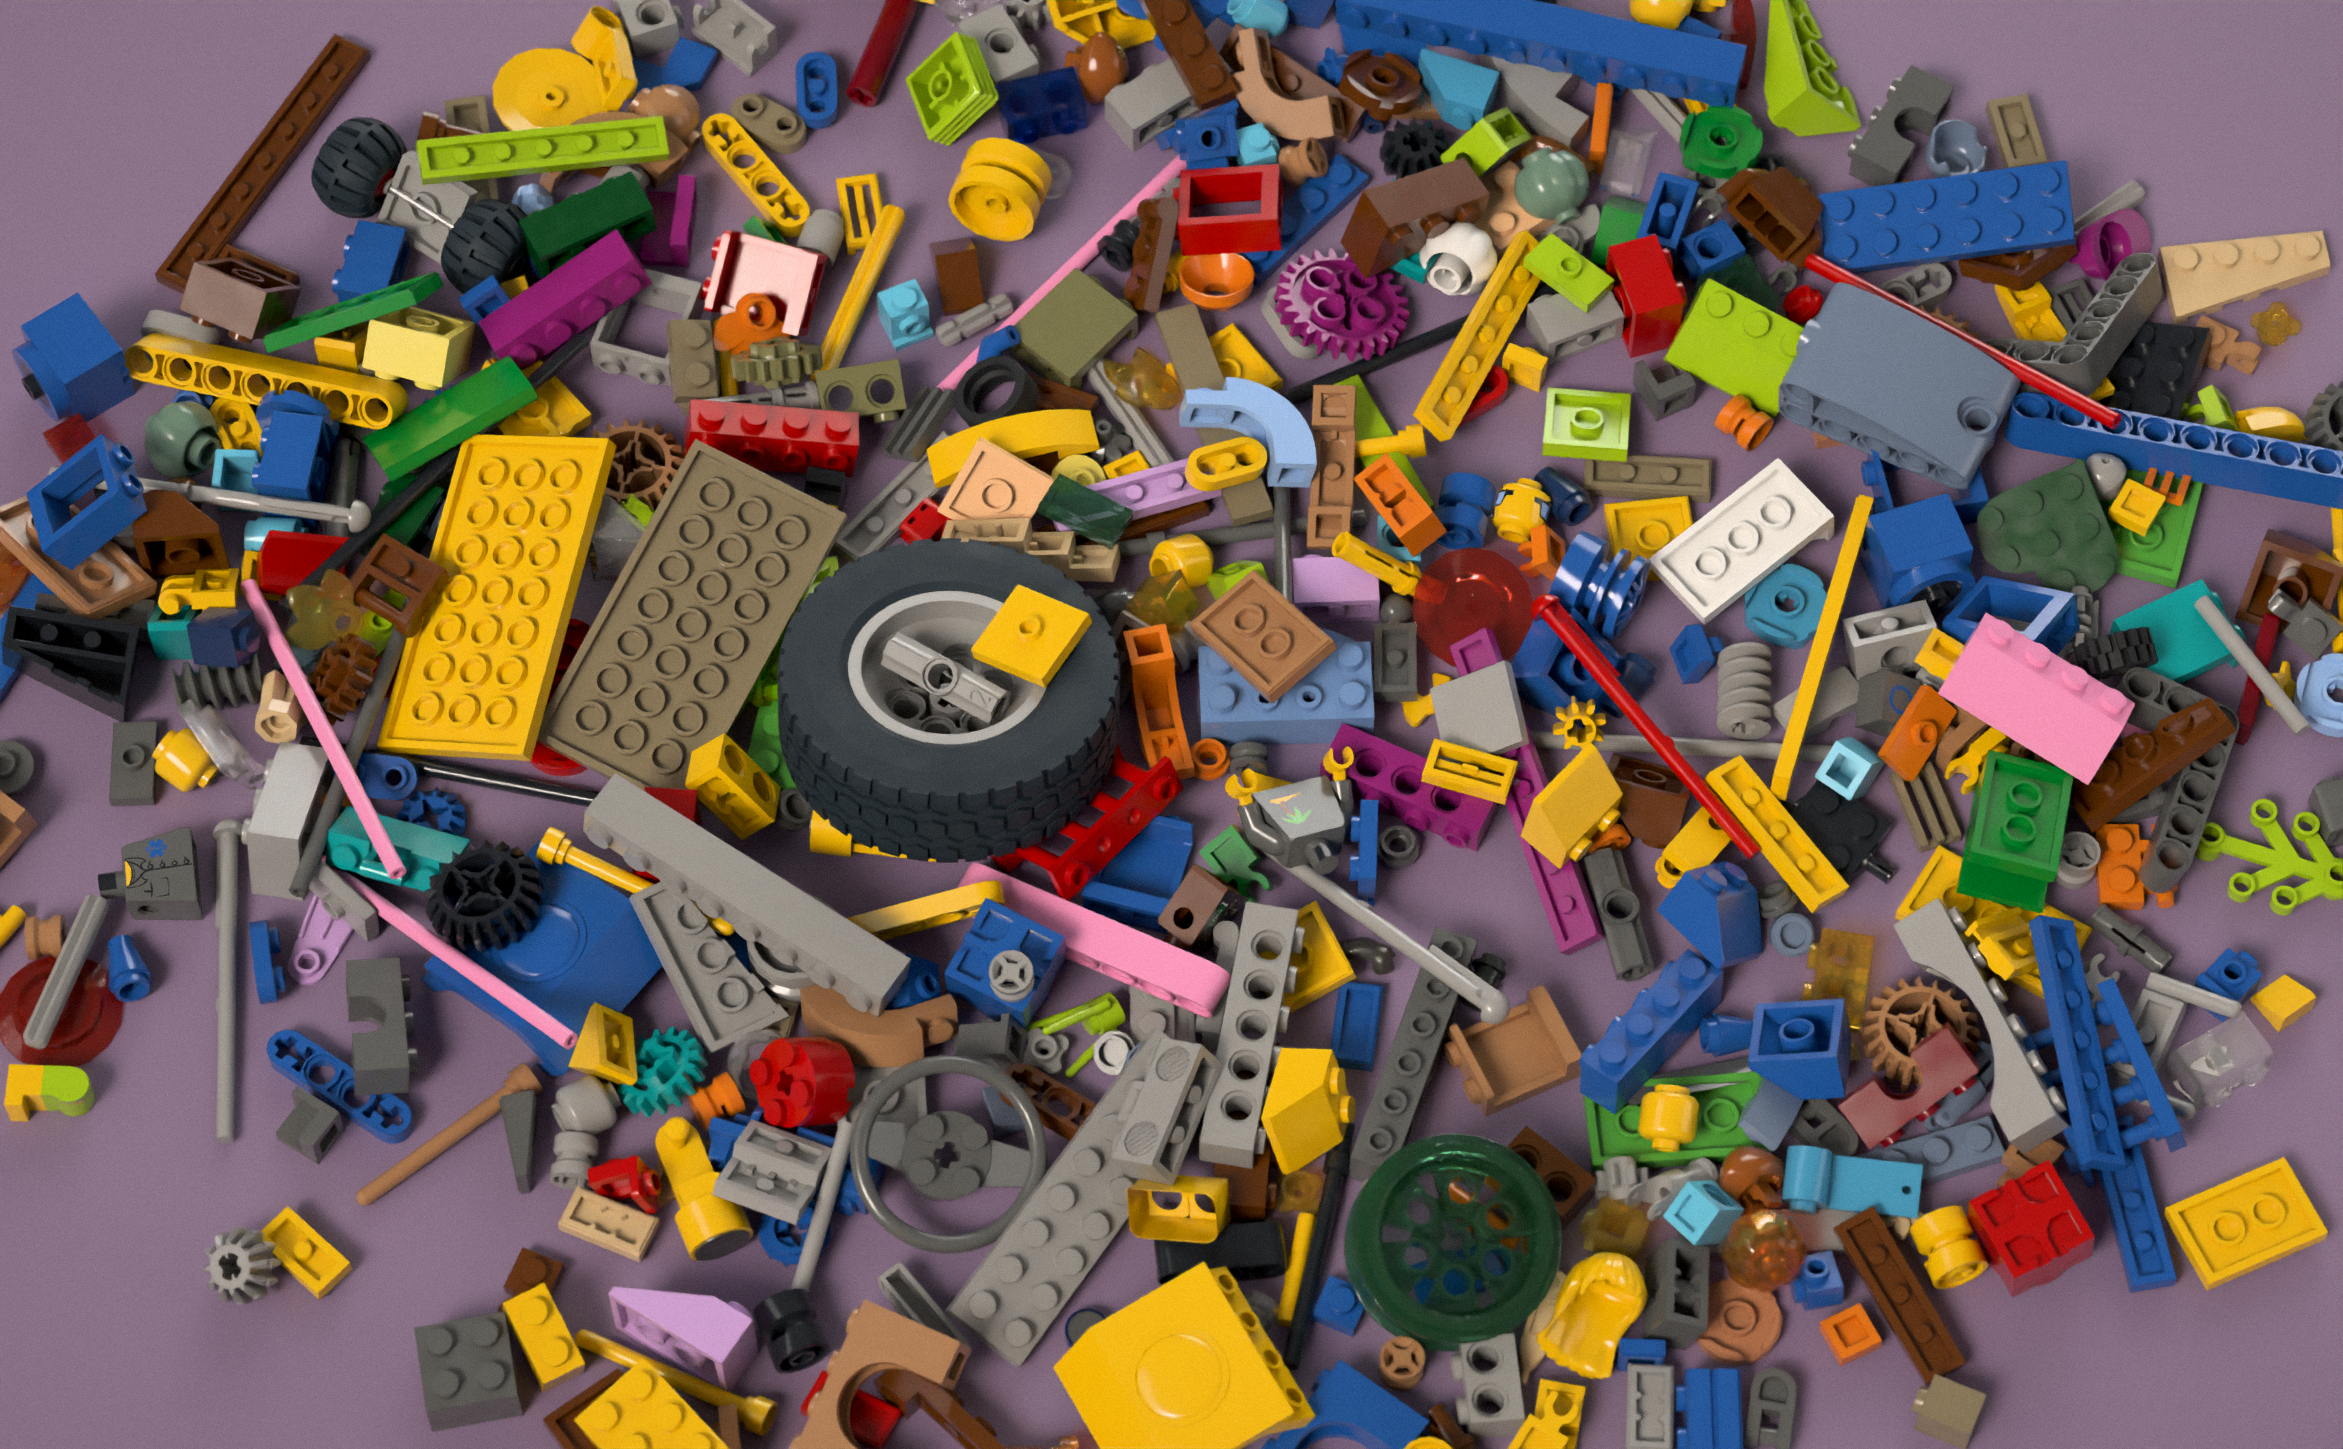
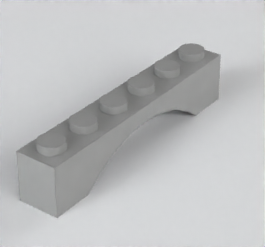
M1936 898L1894 924L1893 926L1911 960L1927 974L1944 979L1963 990L1981 1013L1990 1035L1994 1055V1086L1990 1107L2009 1142L2025 1154L2070 1127L2062 1113L2068 1109L2066 1102L2055 1086L2049 1088L2042 1075L2046 1074L2048 1070L2034 1049L2030 1052L2028 1051L2023 1041L2028 1036V1033L2015 1013L2009 1016L2003 1005L2008 1000V996L1995 977L1989 979L1983 967L1987 965L1986 958L1977 948L1978 944L1975 941L1970 944L1964 932L1968 929L1969 925L1961 911L1956 906L1950 909L1939 898Z

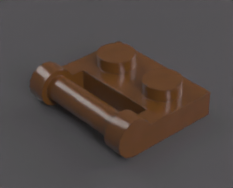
M383 533L346 585L343 599L355 607H365L395 625L398 633L407 638H412L421 629L423 616L452 575L445 568ZM376 580L410 601L402 610L371 592L370 586Z

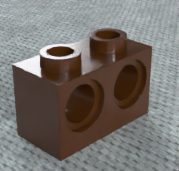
M1527 1125L1492 1163L1490 1179L1493 1182L1494 1189L1508 1201L1515 1199L1528 1209L1529 1216L1538 1225L1544 1228L1550 1226L1559 1234L1565 1230L1594 1197L1597 1180ZM1524 1164L1531 1167L1533 1172L1521 1175L1512 1168L1516 1165ZM1553 1191H1560L1565 1193L1569 1199L1563 1202H1556L1551 1200L1547 1194Z

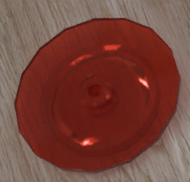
M1468 547L1447 552L1426 568L1415 586L1412 613L1417 634L1430 652L1447 664L1456 667L1449 646L1485 627L1493 631L1503 660H1507L1517 653L1532 624L1531 605L1533 602L1528 583L1513 563L1494 551Z
M50 955L29 962L9 978L0 994V1039L2 1045L18 1061L27 1065L77 1067L90 1062L109 1047L121 1026L123 1001L118 1000L115 994L109 990V973L99 963L86 958L48 1045L40 1050L26 1045L23 1033L57 958Z

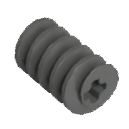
M258 652L251 657L249 664L244 663L239 668L216 666V669H211L209 665H200L199 671L194 672L187 661L183 663L181 675H177L171 665L175 700L183 717L190 715L192 703L195 704L200 714L207 713L209 700L212 701L217 711L224 710L226 697L229 698L234 708L241 707L244 694L251 705H257L259 702L260 692H262L263 675Z

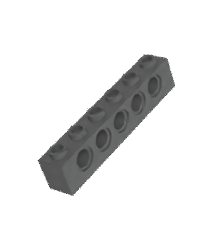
M1435 927L1428 950L1433 944L1472 972L1474 968L1473 962L1476 959L1478 940ZM1422 967L1419 970L1350 1156L1349 1178L1362 1183L1372 1177L1398 1175L1441 1058L1443 1044L1446 1043L1448 1026L1453 1025L1461 1003L1462 996Z

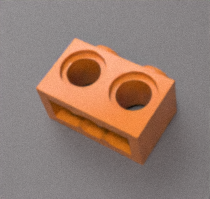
M1385 453L1353 478L1413 558L1447 532L1388 453Z

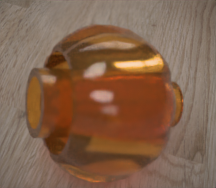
M1756 1209L1747 1215L1737 1218L1730 1226L1729 1233L1725 1236L1721 1247L1723 1261L1727 1265V1270L1732 1279L1744 1288L1756 1289L1759 1292L1765 1293L1775 1291L1779 1287L1793 1282L1799 1275V1270L1805 1263L1808 1253L1806 1241L1794 1218L1783 1212H1773L1770 1209Z

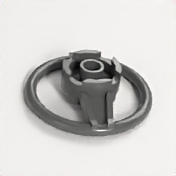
M939 1055L919 1059L900 1067L874 1088L864 1102L855 1121L850 1146V1162L854 1183L862 1202L872 1217L887 1232L902 1242L918 1249L936 1253H963L983 1248L998 1240L1045 1176L1047 1144L1043 1125L1035 1106L1024 1090L1012 1078L996 1067L977 1059L957 1055ZM932 1074H964L988 1083L1010 1101L1025 1127L1029 1151L988 1139L987 1131L982 1125L978 1124L972 1117L957 1111H936L923 1116L915 1124L875 1120L886 1102L898 1090L912 1081ZM945 1144L949 1145L952 1148L951 1152L956 1154V1161L948 1163L947 1168L939 1166L941 1159H934V1151L941 1150ZM868 1159L902 1172L907 1183L918 1195L932 1201H954L973 1193L977 1188H1022L1011 1207L996 1221L984 1228L961 1235L932 1234L907 1224L887 1207L873 1183Z

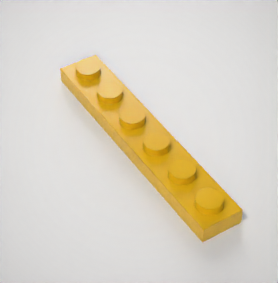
M1527 230L1516 233L1413 413V416L1440 442L1452 438L1541 280L1523 266L1524 257L1539 244Z

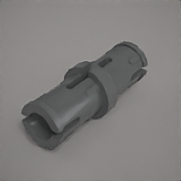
M2105 903L2095 911L2087 924L2118 947V953L2124 957L2127 955L2131 956L2151 972L2163 975L2175 958L2174 954L2169 953L2144 934L2145 929L2139 924L2133 926L2111 910Z

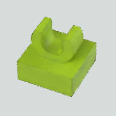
M2210 385L2197 392L2202 404H2196L2188 408L2187 417L2192 421L2205 417L2203 425L2240 432L2227 398L2218 389Z

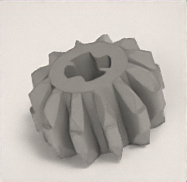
M235 1227L229 1230V1233H219L217 1236H214L216 1246H211L204 1250L211 1259L210 1264H206L201 1268L205 1273H211L212 1276L206 1287L211 1290H219V1300L224 1302L234 1301L238 1305L250 1304L253 1299H263L267 1296V1286L274 1285L279 1281L272 1273V1268L277 1267L282 1262L275 1258L272 1259L270 1255L276 1244H273L271 1241L264 1242V1232L259 1230L248 1231L245 1227Z

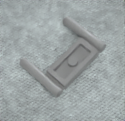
M2151 972L2147 980L2146 989H2143L2131 1018L2158 1075L2187 1011L2186 1006L2188 1003L2229 1018H2236L2240 1015L2241 1004L2207 990L2156 972ZM2119 1061L2108 1066L2109 1070L2106 1075L2110 1091L2130 1083L2128 1078L2136 1075L2130 1062L2122 1065ZM2166 1094L2176 1117L2183 1120H2190L2194 1117L2195 1106L2192 1103ZM2147 1100L2140 1103L2150 1107Z

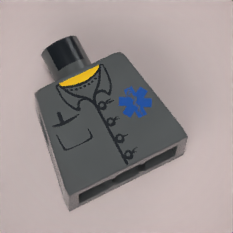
M190 827L180 828L123 846L121 848L123 871L98 874L100 896L105 899L125 897L133 919L203 920L197 847Z

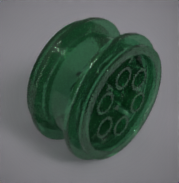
M1441 1134L1426 1137L1408 1144L1387 1158L1367 1180L1355 1198L1348 1215L1344 1235V1257L1349 1280L1356 1296L1368 1314L1395 1337H1411L1422 1348L1441 1352H1458L1459 1344L1477 1343L1502 1334H1508L1527 1319L1544 1300L1553 1284L1562 1248L1561 1225L1555 1202L1546 1184L1535 1169L1517 1153L1504 1145L1487 1138L1469 1134ZM1432 1176L1439 1198L1435 1199L1432 1195L1428 1194L1418 1180ZM1460 1182L1466 1185L1470 1191V1201L1466 1204L1454 1202L1449 1196V1184ZM1483 1184L1496 1192L1485 1205L1477 1201ZM1421 1202L1425 1204L1430 1212L1429 1221L1424 1224L1414 1222L1408 1215L1409 1203ZM1499 1208L1506 1213L1508 1217L1506 1229L1497 1230L1490 1226L1486 1218L1488 1209ZM1454 1218L1462 1219L1461 1223H1456ZM1469 1224L1474 1229L1477 1239H1472L1471 1232L1467 1228ZM1384 1226L1410 1232L1408 1241L1383 1243ZM1446 1233L1451 1238L1459 1237L1462 1244L1457 1248L1458 1254L1452 1248L1444 1250L1441 1243L1447 1238ZM1520 1237L1521 1252L1511 1250L1507 1246L1500 1244V1240ZM1418 1247L1424 1251L1427 1256V1265L1424 1269H1414L1407 1264L1405 1259L1407 1248ZM1496 1253L1504 1259L1506 1270L1503 1275H1493L1486 1270L1484 1265L1486 1254ZM1456 1273L1463 1278L1465 1291L1462 1295H1452L1446 1291L1443 1284L1445 1274ZM1426 1275L1425 1278L1431 1281L1434 1280L1423 1305L1413 1299L1408 1293ZM1478 1279L1495 1300L1494 1303L1482 1309L1480 1308L1474 1288L1475 1282Z

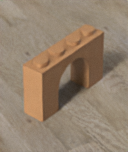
M864 1299L861 1307L855 1308L851 1313L846 1325L848 1335L841 1350L837 1349L831 1356L827 1366V1374L829 1376L822 1391L816 1392L812 1397L807 1410V1415L809 1416L802 1434L798 1433L794 1437L789 1449H862L855 1440L850 1427V1408L856 1392L866 1380L877 1373L899 1369L912 1372L953 1391L972 1349L953 1338Z

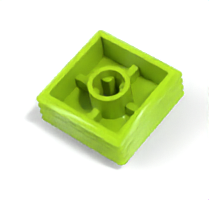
M957 31L906 78L907 86L928 140L931 141L933 139L935 143L939 141L940 144L945 142L946 146H949L956 138L965 133L969 126L983 113L991 109L998 100L997 91L976 38H970L969 35L964 36L963 33L959 35Z

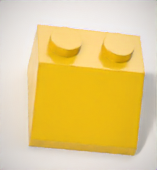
M1589 743L1533 800L1521 833L1523 839L1559 869L1571 858L1575 862L1579 861L1593 844L1590 838L1598 830L1606 833L1621 815L1617 809L1623 793L1598 749L1592 743Z
M1281 1048L1261 1120L1282 1174H1293L1344 1140L1348 1123L1354 1121L1356 1113L1355 1099L1353 1096H1349L1345 1085L1344 1069L1339 1068L1332 1049Z

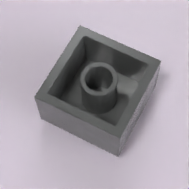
M505 1311L414 1328L426 1413L432 1432L523 1415L511 1334Z

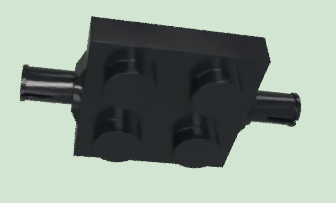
M1819 780L1814 783L1806 795L1799 798L1796 802L1788 797L1786 801L1777 799L1848 885L1854 878L1864 873V871H1868L1886 885L1894 877L1897 869L1876 856L1878 846L1891 831V822L1858 800L1849 801Z

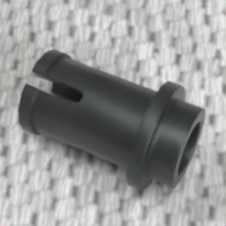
M1482 953L1481 957L1476 958L1473 962L1474 974L1494 988H1496L1499 980L1505 979L1507 975L1504 969L1506 962L1494 954ZM1463 996L1461 997V1002L1465 1006L1475 1011H1482Z

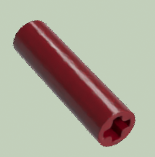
M916 0L885 1L846 90V95L852 102L865 107L876 105L917 11L918 3Z

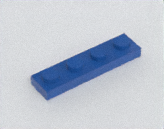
M1338 153L1328 162V172L1325 176L1315 179L1312 177L1283 203L1281 250L1237 253L1245 257L1254 268L1253 284L1258 288L1368 186L1369 177Z
M2132 1115L2116 1118L2119 1133L2135 1126ZM2138 1144L2123 1151L2125 1166L2114 1172L2097 1169L2130 1293L2174 1286L2177 1280L2141 1147Z

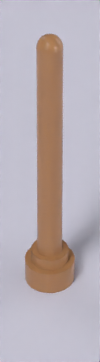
M520 1063L508 1072L509 1078L503 1081L504 1087L360 1189L356 1194L357 1202L362 1206L370 1205L501 1111L500 1096L527 1090H533L535 1096L540 1094L543 1088L535 1075L525 1063Z

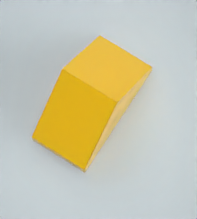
M361 322L315 337L314 346L319 366L361 374L358 365L364 357L369 323Z
M595 1002L589 1009L568 1067L587 1075H594L603 1082L610 1081L614 1084L633 1086L638 1078L632 1018Z

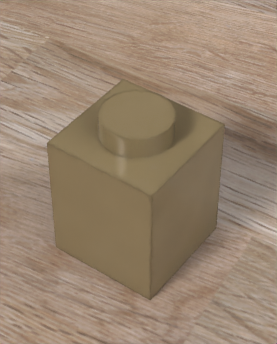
M1935 1374L1929 1389L1920 1386L1911 1411L1919 1414L1914 1430L1958 1448L1966 1449L1987 1394Z

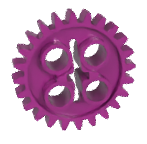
M1329 249L1327 257H1323L1319 251L1314 250L1311 260L1301 254L1297 264L1290 261L1286 272L1282 271L1274 295V299L1277 300L1275 312L1282 313L1280 324L1292 325L1289 335L1291 337L1302 335L1304 337L1303 347L1309 346L1312 343L1316 344L1318 355H1321L1326 349L1331 350L1334 360L1338 359L1340 353H1346L1350 362H1354L1357 353H1360L1367 361L1370 360L1373 351L1383 356L1387 347L1394 348L1398 338L1401 339L1409 316V311L1406 310L1408 298L1401 297L1403 286L1391 285L1394 275H1381L1377 273L1365 279L1347 251L1343 258L1338 257L1333 249Z

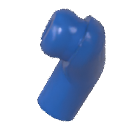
M1008 325L984 337L980 342L976 363L989 357L1001 356L1002 351L1017 345L1020 342L1018 330L1014 326Z

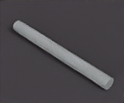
M2207 595L2198 599L2194 604L2196 610L2295 735L2301 736L2307 732L2311 725Z
M840 1120L791 1289H804L809 1293L849 1157L854 1123Z

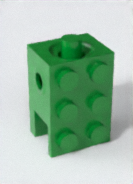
M1988 751L1973 794L1956 893L2012 907L2019 906L2021 909L2042 914L2048 882L2054 883L2058 872L2073 782L2072 775L2057 766L1996 751Z

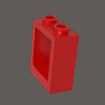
M1279 164L1181 170L1180 187L1173 188V199L1176 200L1179 206L1173 240H1180L1182 256L1281 250L1283 189ZM1261 200V213L1192 218L1193 205Z

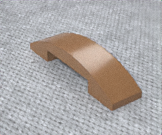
M1313 385L1312 428L1317 467L1311 482L1310 506H1308L1307 549H1332L1334 540L1341 532L1345 533L1347 531L1352 533L1355 488L1353 478L1355 477L1356 385Z

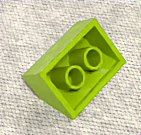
M1708 278L1699 288L1663 361L1684 372H1689L1690 375L1732 397L1742 394L1751 401L1753 408L1760 412L1764 411L1770 417L1775 418L1779 412V386L1796 356L1798 340L1804 328Z

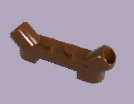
M899 1369L886 1370L874 1381L881 1395L891 1405L901 1409L905 1419L908 1420L921 1408L964 1449H1045L1042 1445L1003 1446L995 1438L997 1433L983 1417L977 1416L974 1419L963 1409L964 1402L954 1390L952 1391L945 1387L942 1389L938 1384L912 1372Z

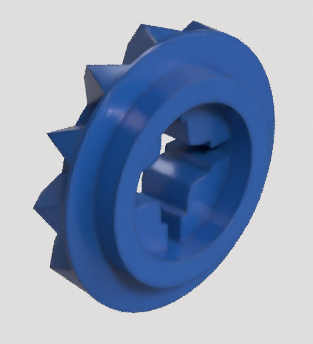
M438 787L434 791L426 792L419 789L414 797L409 800L404 799L403 807L400 813L397 814L398 820L434 829L433 826L430 827L428 822H423L425 820V809L429 808L435 816L441 815L437 818L438 831L460 837L463 836L467 825V816L464 805L461 804L454 793L442 792Z
M810 1202L797 1223L799 1230L807 1229L808 1232L816 1205L815 1202ZM764 1214L759 1224V1239L768 1257L781 1262L785 1267H788L790 1264H798L807 1232L802 1233L801 1246H797L791 1237L783 1238V1236L789 1233L788 1226H790V1223ZM830 1221L819 1257L822 1256L828 1242H830Z

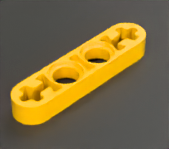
M723 113L709 116L702 125L703 144L706 150L764 217L776 226L781 235L789 238L799 237L806 219L810 217V207L806 200L733 117ZM715 131H719L722 134L728 133V141L731 145L729 148H727V142L722 136H714ZM741 155H749L756 160L749 168H738L733 164L734 160ZM765 182H772L779 186L778 192L771 196L761 195L757 192V188ZM784 202L786 209L791 215L796 216L799 214L798 220L794 221L791 217L785 219L784 208L781 206Z
M983 881L846 919L881 941L975 917L985 898L1002 906L1006 904L1002 883L999 881Z

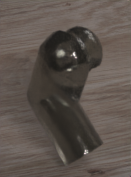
M1370 937L1339 941L1349 962L1361 959L1372 961V970L1377 975L1392 973L1395 970L1396 966L1393 957L1396 954L1391 946Z

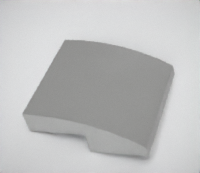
M751 1119L734 1144L732 1158L715 1180L713 1195L797 1225L824 1177L832 1148Z

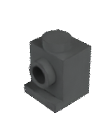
M1002 1013L1000 1022L994 1019H981L974 1024H960L959 1033L954 1038V1053L957 1056H965L983 1061L1005 1073L1010 1065L1023 1063L1027 1031L1010 1013Z

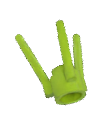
M1106 992L1082 1005L1030 1023L1026 1031L1028 1033L1032 1029L1039 1028L1045 1035H1049L1081 1022L1091 1036L1096 1033L1101 1036L1108 1031H1117L1116 1027L1125 1023L1126 1019L1118 1000L1112 993ZM1096 1041L1065 1072L1066 1077L1072 1078L1093 1058V1049Z

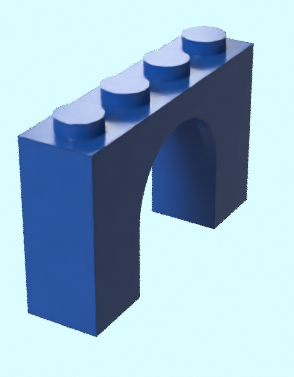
M1340 1359L1331 1371L1327 1368L1322 1370L1312 1384L1311 1391L1313 1394L1307 1402L1316 1417L1306 1427L1283 1431L1277 1440L1273 1437L1269 1438L1261 1449H1306L1313 1443L1327 1438L1350 1439L1360 1443L1367 1449H1404L1410 1442L1421 1437H1428L1429 1420Z

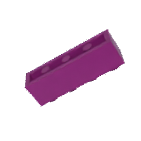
M615 229L478 323L498 357L502 359L509 355L518 368L524 370L572 338L576 333L581 332L652 284V281L634 251L618 230Z

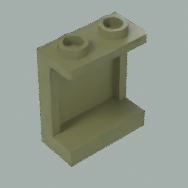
M1075 267L1014 325L1020 334V342L1009 348V353L1040 377L1081 391L1082 376L1124 336L1133 340L1138 335V314L1129 302L1124 299L1118 300L1106 291L1104 285L1092 275L1087 276Z

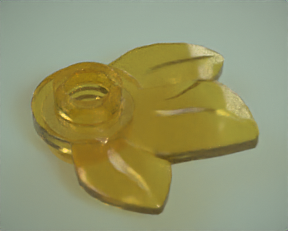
M1136 348L1131 365L1108 359L1104 360V373L1107 379L1117 386L1115 395L1125 403L1136 407L1149 406L1156 410L1166 411L1173 409L1179 401L1180 386L1176 379L1166 373V369L1160 361L1142 348Z
M329 568L321 580L320 587L300 585L288 588L286 591L290 608L298 619L297 622L289 627L284 635L286 640L292 645L306 650H318L331 641L336 642L338 637L344 639L347 633L359 636L362 632L364 616L359 607L353 603L354 588L351 582L342 573ZM341 616L350 617V624L345 629L336 628V620Z

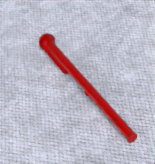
M1552 594L1538 596L1531 605L1533 620L1537 622L1544 619L1746 858L1752 860L1762 851L1759 845L1679 753L1671 737L1668 734L1665 736L1617 680L1620 673L1562 607L1560 599Z

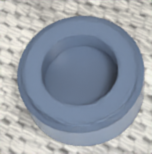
M1784 913L1776 917L1771 923L1768 932L1772 948L1779 954L1787 957H1798L1805 954L1811 948L1815 936L1811 922L1806 917L1796 913Z

